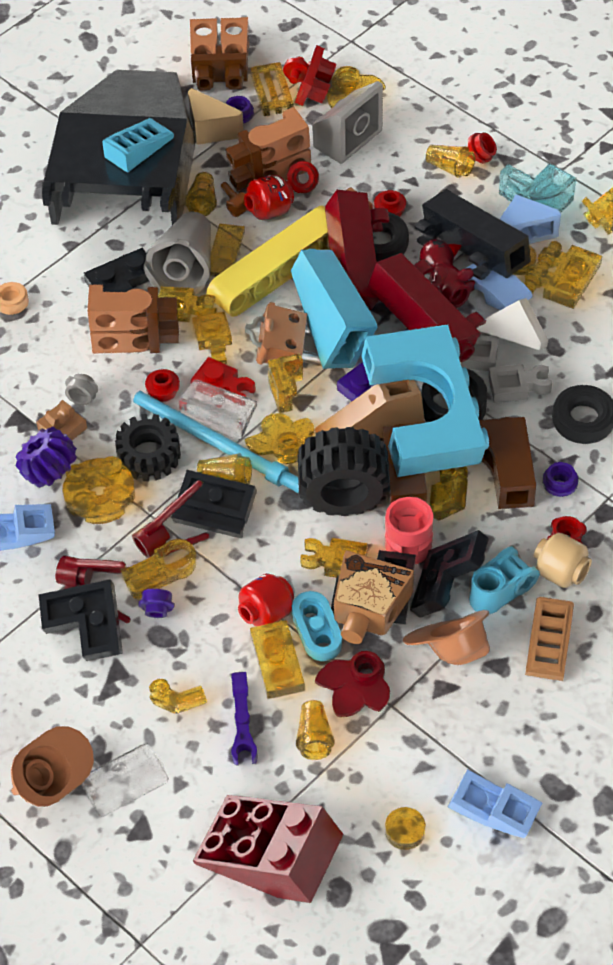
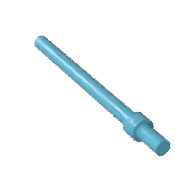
M138 391L133 399L135 404L153 414L159 415L161 418L169 419L170 423L259 471L265 475V479L277 486L284 485L299 493L298 477L290 473L287 466L277 461L272 463L142 391Z

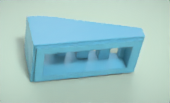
M149 118L103 140L104 157L128 173L173 139L174 134Z

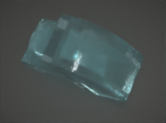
M550 163L535 178L507 164L500 171L499 195L505 197L508 201H512L517 194L558 209L562 213L574 201L576 177Z

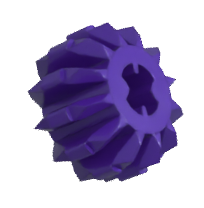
M54 426L47 430L40 429L35 436H30V440L27 443L21 445L22 450L15 457L17 459L15 466L24 479L36 487L51 486L58 478L62 479L63 474L71 470L70 464L75 462L77 458L75 455L77 448L66 434H63Z

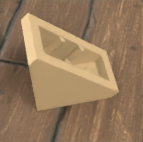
M193 88L188 91L190 117L197 145L238 139V133L244 131L242 111Z

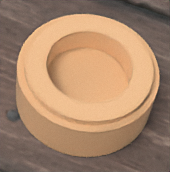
M7 282L0 285L1 313L8 315L17 314L28 306L27 290L22 284Z

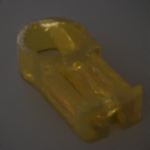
M173 539L155 549L154 556L127 569H121L122 578L131 596L135 599L141 598L144 590L160 589L172 582L190 576L194 572L197 563L195 548L184 539ZM184 549L189 552V554L178 561L170 564H165L164 562L165 556L171 550ZM189 563V565L184 569L176 570Z

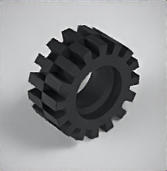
M141 414L142 420L137 421L134 416L129 419L130 426L124 422L120 426L121 431L117 430L115 447L118 464L120 467L122 466V470L126 475L130 472L131 478L135 480L138 479L139 475H142L143 481H149V476L154 475L156 481L161 479V472L168 476L172 473L171 467L176 469L178 466V459L181 458L179 435L175 425H170L169 419L164 417L160 422L159 415L153 414L152 419H148L147 414ZM146 442H155L161 445L159 449L150 453H141L135 450L138 445Z

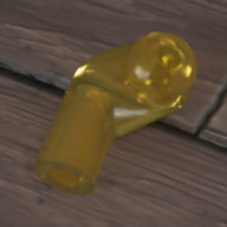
M165 679L154 680L149 685L151 693L149 698L155 706L173 714L181 713L207 703L201 685L183 692L171 689Z

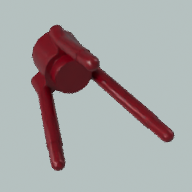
M196 481L152 522L132 535L136 547L146 558L149 559L156 554L162 560L170 553L209 538V533L205 532L167 546L166 542L171 538L163 525L175 511L202 487V481Z
M63 555L57 564L55 579L58 584L65 585L64 589L90 584L93 571L132 574L134 570L132 567H125L126 564L123 561L80 559ZM118 610L119 620L129 623L131 618Z

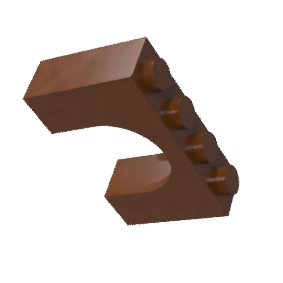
M525 417L479 420L481 428L487 430L489 437V447L485 450L481 462L492 473L498 509L534 507L537 485ZM398 424L383 427V441L388 450L389 505L403 497H416L427 503L425 473L397 477L388 448L393 428L408 425Z

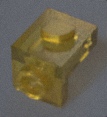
M613 187L594 203L587 197L581 200L587 209L583 215L594 229L600 226L608 235L612 233Z

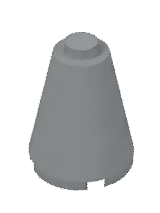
M187 212L149 248L145 258L144 271L154 287H158V290L164 293L166 290L174 292L176 297H190L204 289L209 280L211 270V225L209 220L198 212Z

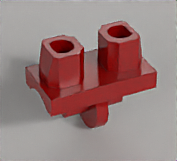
M316 45L311 61L308 63L301 56L290 58L285 62L283 72L289 79V82L292 84L301 82L294 103L303 106L306 98L321 104L323 103L330 87L328 83L337 65L322 58L325 48Z

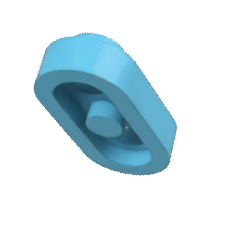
M314 591L299 594L292 603V619L306 653L317 661L334 659L341 652L342 636L328 600L324 595ZM308 613L316 614V616L307 617L305 615ZM320 643H327V644H329V646H326V647H320V646H317V645L320 644Z

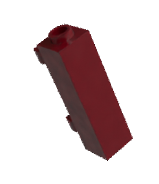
M337 189L325 205L330 250H333L369 311H371L380 301L368 288L376 265L373 232H381L383 230L382 223L389 222L388 210L385 208L370 210L368 194L365 192Z
M400 253L376 262L368 288L408 330L448 325L452 338L455 337L459 343V361L464 362L473 355L475 351L474 346L481 335L477 328L486 324V320L478 312H473L465 317L424 276L434 270V267L427 260H420L413 265Z

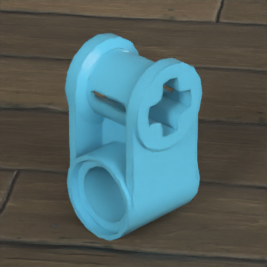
M507 547L473 573L469 596L471 607L477 612L482 610H488L489 614L497 612L517 596L529 591L539 578V570L534 566L529 567L518 557V551L514 547Z

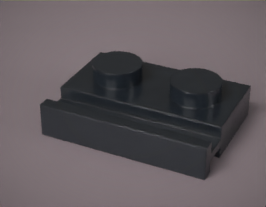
M186 470L178 497L198 480L202 481L203 485L172 514L173 522L242 539L245 524H247L257 493L256 487Z

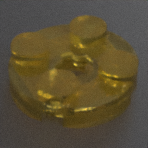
M109 456L86 460L80 464L71 465V470L66 472V479L62 487L66 508L73 516L77 514L85 518L87 523L105 524L115 521L125 514V508L130 502L132 504L135 499L133 476L122 465V461L118 457ZM99 486L106 487L103 489L104 494L96 495V492L91 490Z

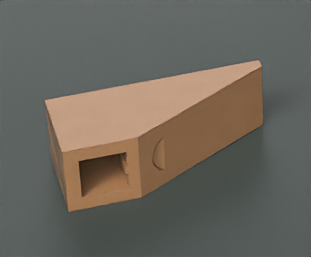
M403 380L374 385L317 426L315 434L322 430L329 431L330 428L335 427L339 429L354 427L356 430H368L369 434H376L381 439L383 438V427L425 423L422 396L416 381Z

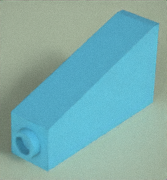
M301 250L291 269V274L304 313H307V322L322 368H354L362 355L366 336H373L378 327L376 320L333 250Z

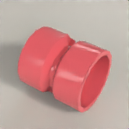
M416 497L399 498L389 505L385 515L386 551L416 555L415 564L426 560L428 551L432 549L434 515L431 507L425 501Z

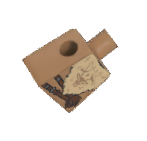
M346 550L334 598V619L338 623L344 624L341 631L342 638L349 643L360 644L366 631L377 635L387 634L412 596L414 570Z

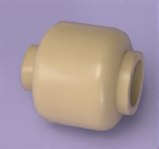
M556 533L548 540L543 538L538 543L533 555L537 559L536 568L539 570L540 576L563 588H568L573 584L579 585L585 579L592 564V559L588 557L587 546L563 533Z

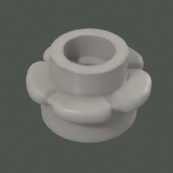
M75 374L74 377L69 376L65 381V395L71 402L77 405H87L92 399L96 398L98 386L89 375Z

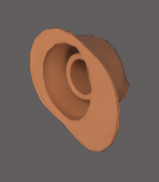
M482 610L463 618L424 626L408 633L403 638V643L407 645L428 643L436 655L449 664L462 665L486 656L490 651L483 625V620L489 615V611Z
M57 726L41 734L22 748L14 757L11 767V781L13 785L11 792L13 795H20L26 802L37 807H48L59 802L81 785L91 773L94 758L89 740L79 730L69 726Z

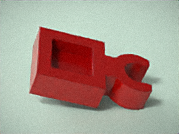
M210 357L204 361L190 380L191 389L218 401H221L225 395H228L239 406L247 404L246 394L241 393V391H248L252 394L256 392L255 382L248 377L238 378V369Z

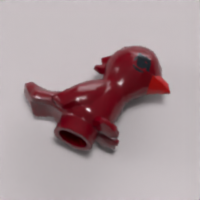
M439 239L430 240L421 248L419 261L425 259L434 267L432 272L427 273L430 275L428 280L456 308H459L468 300L470 293L475 290V281L469 280L474 276L473 270L471 268L458 270L453 265L454 257L460 250L461 245L455 243L448 244Z

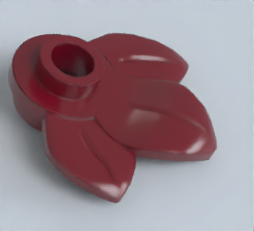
M371 651L358 652L350 660H333L326 664L315 677V684L334 691L332 707L335 715L338 717L353 716L360 712L365 705L374 711L380 712L387 705L390 698V687L383 679L385 676L384 662L377 654ZM363 669H369L372 671V673L363 674L360 673V671Z

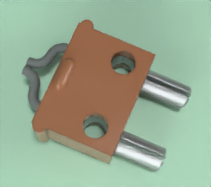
M270 302L266 307L263 317H256L252 324H246L245 332L250 334L252 343L258 347L256 358L258 364L267 363L295 371L300 361L321 366L318 353L303 350L305 336L312 337L309 325L306 324L307 313L276 306L275 303ZM261 321L258 342L254 331L251 329H254L258 322Z

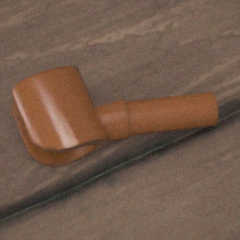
M223 182L221 188L230 198L226 202L227 209L231 215L239 217L248 211L244 204L245 193L239 192L237 194L227 182Z

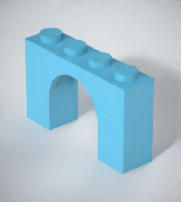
M448 325L366 336L361 357L370 385L403 380L421 381L437 389L444 397L448 406V413L438 420L393 428L388 448L397 477L480 464L485 450L489 447L487 430L481 428L478 420L479 406L477 399L471 397L468 389V371L466 367H461L459 361L460 348L458 340L455 337L452 338Z

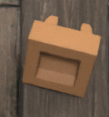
M61 400L56 407L47 411L42 418L36 421L38 430H47L54 426L71 440L87 429L86 420L76 413L74 408L64 400Z

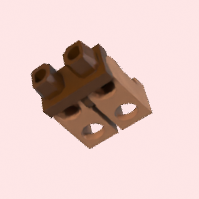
M248 17L221 18V44H219L217 18L190 19L193 83H196L197 89L199 91L211 90L214 87V82H225L226 87L230 90L241 89L243 82L248 81ZM230 27H239L242 29V32L231 35L226 30ZM200 28L212 30L210 34L205 36L196 33Z
M295 107L283 111V119L270 125L256 126L250 132L247 130L239 132V143L225 149L228 162L233 170L228 171L229 181L236 191L247 188L254 179L269 175H279L284 180H287L288 170L294 163L299 161L311 163L309 126Z
M89 285L87 311L93 354L144 352L149 349L150 353H160L161 343H179L177 297H159L158 287H148L147 291L131 289L127 292H104L103 285Z

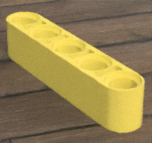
M316 207L218 274L208 285L207 297L230 316H237L293 278L291 269L301 250H330L325 207Z

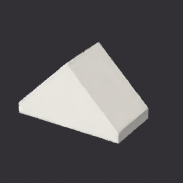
M527 298L518 300L485 318L486 324L477 328L478 331L537 350L546 348L549 341Z

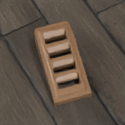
M538 597L536 599L525 675L563 681L574 609L573 602ZM540 628L558 630L563 632L562 634L547 631H540ZM538 643L560 646V649L538 646ZM537 656L557 659L558 664L535 661V658Z

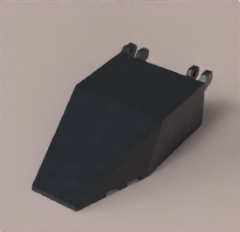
M116 69L60 112L44 181H42V201L44 206H48L52 225L59 224L63 206H71L74 192L142 196V211H150L152 196L161 197L160 207L162 212H171L172 225L183 215L196 140L177 72ZM149 118L174 134L173 139L128 173L104 157L103 140Z

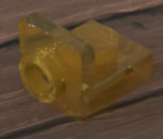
M301 354L281 356L277 359L268 360V384L279 414L293 411L292 396L297 395L296 382L303 379V359Z

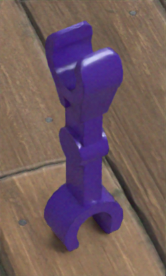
M234 672L231 674L233 698L235 700L234 720L237 733L231 749L232 761L234 765L239 766L238 754L246 750L251 752L252 764H256L258 760L257 747L249 732L250 715L247 704V673Z

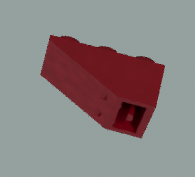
M227 795L193 862L195 865L274 897L311 903L344 834L323 806Z

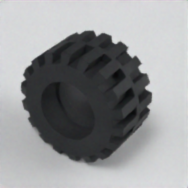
M335 427L330 428L329 431L322 430L317 432L316 436L308 437L305 440V444L299 447V454H297L299 496L303 499V503L307 507H313L314 511L319 513L325 512L326 515L331 516L358 515L366 510L375 509L377 504H382L386 500V496L389 495L388 450L384 441H380V437L376 434H369V431L364 429L356 430L354 427L342 429Z

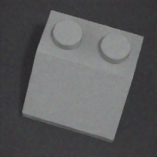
M377 81L354 90L347 97L339 100L327 113L318 117L312 124L313 147L342 164L382 131L383 84Z

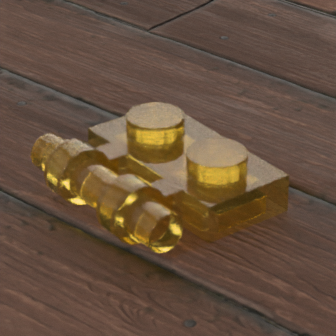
M551 241L548 247H544L539 253L537 264L526 273L524 284L532 294L536 288L543 286V298L574 309L600 268L602 256L575 245H571L568 252L565 253L561 251L562 245L559 242ZM557 267L554 273L548 271L549 268Z

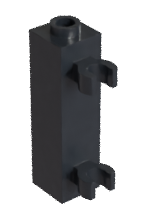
M448 189L443 190L422 204L424 219L415 224V229L423 233V235L416 239L417 242L424 246L428 241L439 238L448 244L455 243L461 245L460 251L470 256L469 261L477 266L473 269L474 277L477 279H485L492 270L508 278L531 262L528 235Z

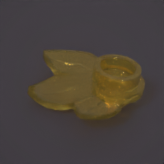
M343 66L338 68L332 77V88L327 92V102L332 109L339 100L344 99L354 90L377 81L383 84V90L386 89V86L380 78L374 75H360L356 68Z
M272 413L262 420L261 428L263 432L245 438V444L248 449L257 455L273 454L279 462L292 464L298 462L297 454H299V447L305 444V440L314 434V425L308 418L293 422L285 414Z

